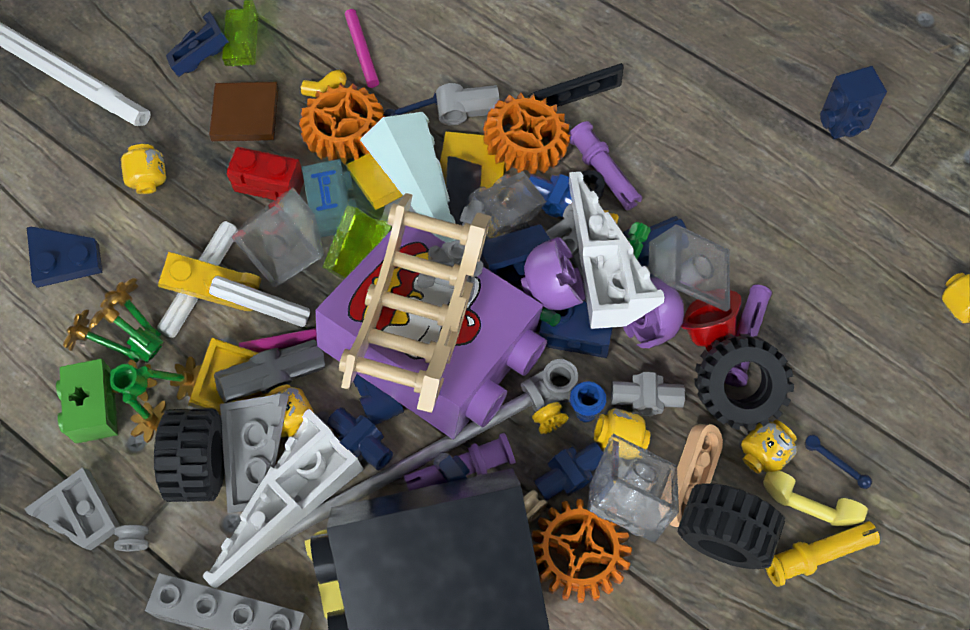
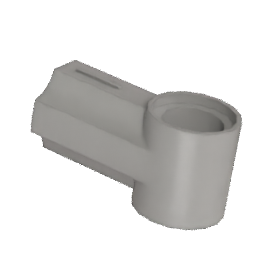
M456 83L440 86L436 90L440 122L444 125L454 126L467 120V117L488 115V112L491 108L495 107L499 100L497 85L463 89L461 85Z

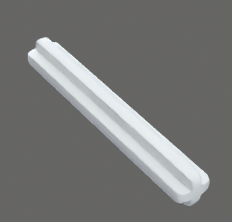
M227 221L222 222L199 258V261L219 266L238 235L237 227ZM178 293L157 326L160 333L174 338L199 298Z

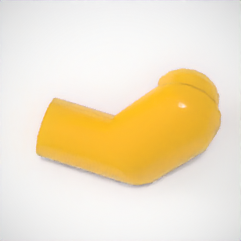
M334 70L329 72L319 82L303 80L301 94L316 97V90L325 93L327 92L328 85L336 89L341 82L345 86L346 75L341 70Z

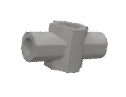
M653 372L633 375L631 382L612 381L611 405L632 406V413L641 416L652 417L662 414L664 407H684V384L663 383V376Z

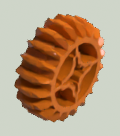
M340 82L336 89L328 85L327 92L325 93L316 90V99L307 98V107L302 108V118L299 125L303 141L306 142L311 153L316 152L320 160L328 157L332 165L337 159H341V162L346 165L348 158L357 160L360 158V154L366 155L370 153L360 139L385 117L383 116V107L378 103L374 94H369L365 87L357 90L354 83L349 88H345ZM354 111L363 114L366 118L360 117V114L354 113ZM319 128H320V129H325V130H326V133H330V134H332V135H331V136L325 135L324 133H322V132L319 130Z
M520 93L516 99L508 95L504 102L498 100L495 107L491 108L488 112L487 121L484 122L483 141L485 145H488V155H496V164L504 161L506 172L512 167L516 168L518 175H521L524 170H527L530 175L536 174L537 169L545 174L549 167L555 168L559 160L565 156L566 148L570 142V135L568 134L569 124L564 123L565 114L557 113V105L548 106L546 98L542 101L536 100L534 94L530 98H525ZM510 123L512 126L510 131L504 132L503 127ZM548 136L550 143L544 146L542 139Z
M577 499L576 509L572 510L567 501L562 502V514L551 507L548 510V514L552 522L540 517L538 525L543 531L533 530L531 538L539 543L533 544L535 556H540L536 558L537 568H545L539 574L540 583L546 582L551 578L553 581L548 589L551 594H554L559 586L564 588L562 599L568 601L571 591L577 592L578 603L584 602L585 591L590 592L593 601L599 600L600 592L598 587H601L608 595L611 594L613 586L609 579L618 584L622 583L624 577L618 570L625 571L630 566V562L622 557L629 556L632 552L630 546L621 544L629 539V533L625 531L616 532L622 525L621 519L618 518L609 522L611 510L606 508L601 514L597 513L598 503L596 501H592L589 510L583 509L584 503L582 499ZM582 524L580 530L574 535L561 534L560 537L555 536L561 528L567 525ZM593 527L605 536L609 543L611 554L604 552L603 547L595 544L591 536ZM586 535L584 544L586 550L582 557H579L577 566H574L576 558L574 555L575 549L581 544L583 536ZM549 546L556 548L557 553L567 558L569 562L567 575L554 565L549 554ZM600 564L607 566L604 571L594 577L578 579L581 569L585 566L595 565L599 567Z

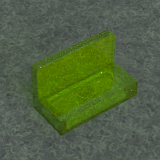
M244 0L243 9L226 10L224 34L229 42L223 48L222 60L225 66L255 65L258 14L253 0Z
M346 206L322 268L344 280L392 230V226L388 225V221L371 218L357 207Z

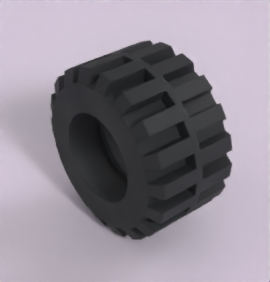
M739 333V336L736 337L732 334L724 336V341L719 342L715 340L710 345L713 348L709 352L704 350L701 354L703 361L701 364H696L695 371L698 373V378H694L695 387L699 391L697 395L706 409L722 424L727 423L731 428L738 430L740 426H744L747 430H755V424L759 422L762 426L770 423L768 418L772 415L778 419L783 414L779 411L781 405L783 404L788 407L791 401L787 397V392L794 391V384L789 381V377H793L792 368L786 365L788 360L785 356L763 339ZM742 362L756 363L761 370V383L757 391L745 399H730L724 390V382L728 372Z
M169 409L162 415L155 437L154 471L158 489L166 502L214 501L218 496L223 484L225 468L222 420L216 409Z
M697 484L692 488L677 532L688 545L710 558L740 568L764 569L769 568L772 564L785 524V518L767 501L747 491L722 484Z

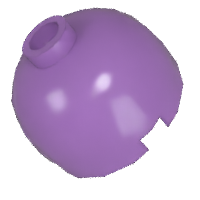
M560 237L548 240L530 252L524 266L525 277L521 278L525 294L530 297L533 296L536 301L550 310H562L583 303L582 300H585L586 297L578 267L573 268L569 260L573 255Z
M650 277V280L657 290L661 289L663 291L664 303L631 324L623 326L629 338H632L635 334L637 340L641 342L637 344L640 348H652L675 337L683 324L684 303L682 298L669 282L657 277Z

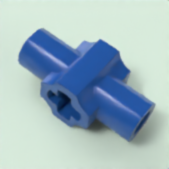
M531 174L524 194L540 200L539 207L546 214L555 218L563 217L566 207L572 204L569 177L562 174L558 176L552 175L549 181Z

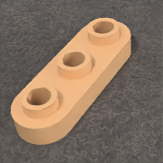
M697 424L688 435L664 503L666 520L673 527H679L692 488L697 484L711 483L723 447L722 434L715 425Z

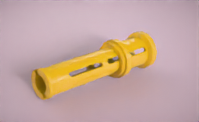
M866 521L861 525L811 544L796 542L792 545L791 549L774 555L771 566L765 569L772 583L776 587L785 585V580L800 574L805 576L814 574L818 565L879 544L880 536L878 531L869 534V531L876 527L872 522Z

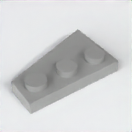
M276 394L220 404L228 513L243 512L270 467H275L289 394Z

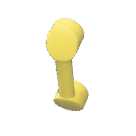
M778 470L766 472L763 481L764 487L773 499L784 506H789L824 520L833 526H852L865 521L868 508L857 501L846 498L838 499L834 509L792 492L796 480L789 474Z

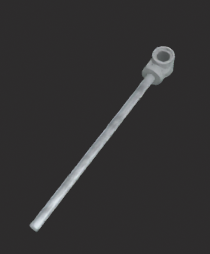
M564 359L551 361L546 365L544 371L523 381L521 387L524 394L502 405L485 427L482 428L475 422H471L462 429L454 440L449 436H445L321 504L261 552L260 555L328 518L331 507L361 500L437 458L440 454L450 451L530 406L537 412L542 407L553 402H560L561 404L569 402L571 391L578 384L576 367ZM563 376L569 380V384L564 387H557L551 383V380L554 377Z

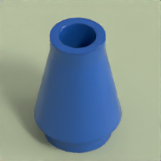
M585 381L577 384L572 389L570 403L575 410L577 418L582 422H591L604 408L606 394L600 385Z

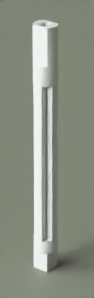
M0 22L1 47L131 124L143 126L148 123L150 119L149 110Z

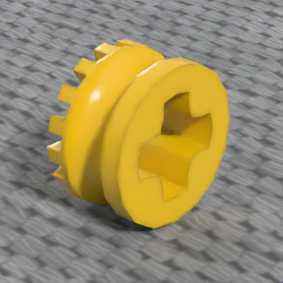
M560 402L550 403L539 409L532 416L533 421L540 424L538 429L540 434L550 433L552 428L555 431L557 430L555 426L560 428L568 421L569 417L567 414L561 413L562 405Z

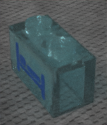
M340 159L302 166L310 221L316 238L355 231L353 218H358L359 215L355 198L349 199L348 195L349 190H354L350 170L343 171Z

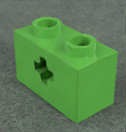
M103 359L60 367V380L56 382V391L61 400L62 412L58 413V426L60 431L76 444L118 435L115 393L112 392L113 388L110 385V371L112 369Z

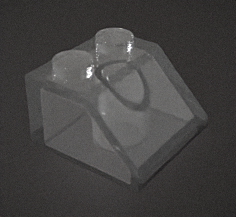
M291 188L247 219L231 236L274 288L324 256L315 214L294 188Z
M677 224L649 242L650 273L676 290L721 310L727 311L730 309V249Z
M612 434L589 486L588 511L603 520H609L627 529L636 536H641L655 543L679 513L677 465Z

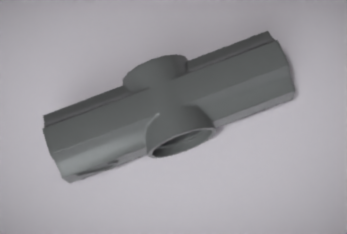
M315 339L279 351V348L269 349L254 355L248 362L215 372L216 389L224 403L260 391L265 394L281 385L290 384L294 379L323 370L326 366L322 349L317 347Z

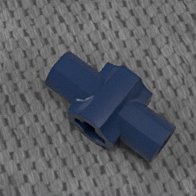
M343 407L336 409L330 415L327 421L328 426L339 435L337 438L340 441L339 443L349 450L359 462L364 458L376 470H381L391 461L393 452L381 442L384 436L370 420L363 415L356 419Z
M595 441L579 452H576L574 447H571L556 454L547 463L550 470L533 482L545 501L563 490L569 496L579 492L594 480L591 472L608 461Z

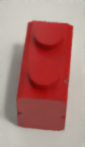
M241 147L235 148L226 173L234 192L276 201L280 199L282 202L290 204L297 203L305 180L299 159Z

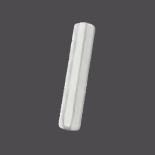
M220 276L213 278L209 288V293L213 296L300 327L306 325L310 315V309Z

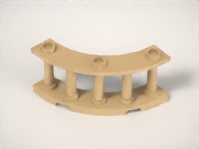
M405 193L398 204H392L389 212L388 225L392 226L391 235L377 284H370L366 295L365 305L369 306L351 349H344L340 359L339 371L344 372L341 388L349 390L357 372L414 388V392L420 394L417 409L432 413L444 382L442 376L446 364H450L474 283L467 282L468 276L474 277L477 262H480L491 216L477 212L471 224L465 223L464 226L410 212L413 195ZM409 226L460 240V245L465 246L461 265L454 264L452 267L399 252L405 227ZM395 266L449 281V285L455 286L450 304L443 303L441 307L388 292ZM385 306L438 321L437 325L442 326L438 341H431L428 344L375 329L382 307ZM371 343L425 358V363H428L429 366L426 371L420 370L417 373L364 358Z

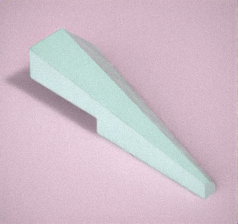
M423 112L383 117L360 141L404 196L405 193L413 195L411 206L416 213L455 224L454 217L450 214L447 203L450 200L440 161L436 158L433 147L435 145L434 137L430 134L427 124L430 122L429 118ZM433 233V235L445 243H451L456 240Z

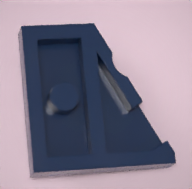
M210 11L203 16L207 24L197 34L194 30H190L183 37L182 41L166 55L171 69L178 77L184 73L194 71L201 61L208 56H214L221 52L225 44L229 42L218 21Z
M32 226L27 227L31 279L37 288L103 273L100 248L95 238Z

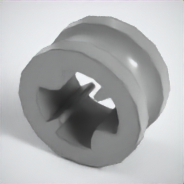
M124 525L115 528L114 535L118 536V541L114 542V549L119 551H141L147 549L149 542L145 540V536L149 534V528L142 525Z

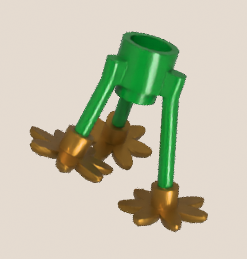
M131 278L125 283L119 282L116 286V291L112 290L105 293V299L100 304V307L103 309L97 311L90 322L89 319H86L89 313L88 309L83 310L81 314L77 313L74 317V326L67 328L69 335L65 338L63 346L72 351L77 340L86 341L89 339L128 356L136 363L140 359L148 363L159 352L165 341L159 338L161 333L151 326L131 302L133 298L128 293L139 287L136 284L137 279ZM117 303L121 307L125 306L145 331L141 327L137 330L119 317L120 313L113 307ZM102 318L110 324L114 322L131 336L127 341L131 348L129 349L91 332V329Z
M193 356L188 357L185 367L179 363L175 364L177 373L153 370L150 364H146L138 369L135 361L132 359L129 360L128 364H121L110 371L112 392L123 394V402L131 405L138 413L130 418L131 421L139 424L131 431V436L136 437L143 434L144 441L146 443L150 442L154 432H157L162 415H164L167 406L165 401H161L153 409L149 402H145L142 406L137 400L138 396L141 400L148 401L149 397L146 389L158 384L152 378L171 380V386L179 387L177 392L178 400H182L187 393L191 397L202 366L200 364L195 367L196 363Z

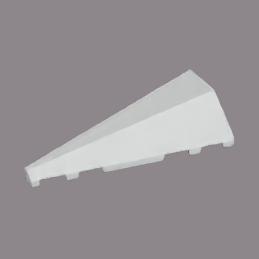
M581 171L569 172V187L590 327L595 329L627 326L663 304L664 293L661 289L657 290L650 280V272L646 266L642 267L635 258L633 247L609 212L605 213L598 203L596 193L594 191L590 192L583 181Z
M310 409L303 414L302 424L295 435L288 438L285 443L286 449L274 468L270 467L240 515L241 522L231 538L225 539L221 546L223 551L210 571L204 573L203 578L211 587L217 589L364 470L359 460L339 443L340 441L334 436L331 429Z

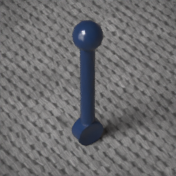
M436 93L430 99L396 110L387 109L383 115L385 117L401 115L431 104L437 105Z
M810 435L806 438L805 447L808 450H817L856 479L860 488L867 489L871 487L872 479L866 474L861 475L823 447L817 436Z

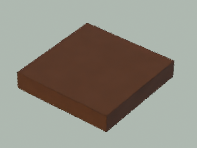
M277 82L215 83L209 132L211 141L274 140L279 91Z

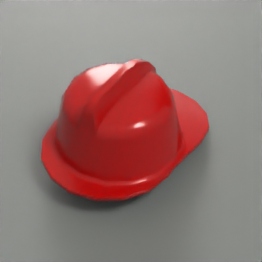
M719 290L697 298L687 308L681 327L687 330L691 341L695 345L706 347L709 352L713 348L710 344L715 340L722 342L725 340L724 336L736 335V315L741 305V295L731 290Z

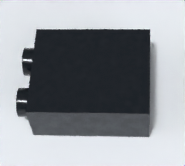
M513 468L331 507L327 523V533L311 536L310 538L311 555L317 581L319 584L338 581L344 609L327 613L328 630H550L522 489Z

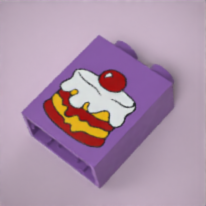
M406 226L399 252L428 260L430 247L438 246L442 248L445 242L430 232ZM391 231L315 310L317 347L339 362L344 349H351L369 306L365 305L366 295L370 284H377ZM395 266L388 292L441 307L443 303L450 304L454 289L436 283L432 287L420 288L417 283L420 273ZM483 267L482 274L475 277L472 301L468 302L450 364H446L442 376L444 382L432 413L417 409L420 394L415 393L414 388L359 372L357 374L454 440L470 419L482 428L492 420L507 395V390L498 384L511 368L525 376L540 358L547 344V340L536 333L543 304ZM383 306L375 329L430 344L431 341H438L442 326L437 325L438 321ZM371 343L364 358L417 373L420 370L426 371L429 366L428 363H425V358Z

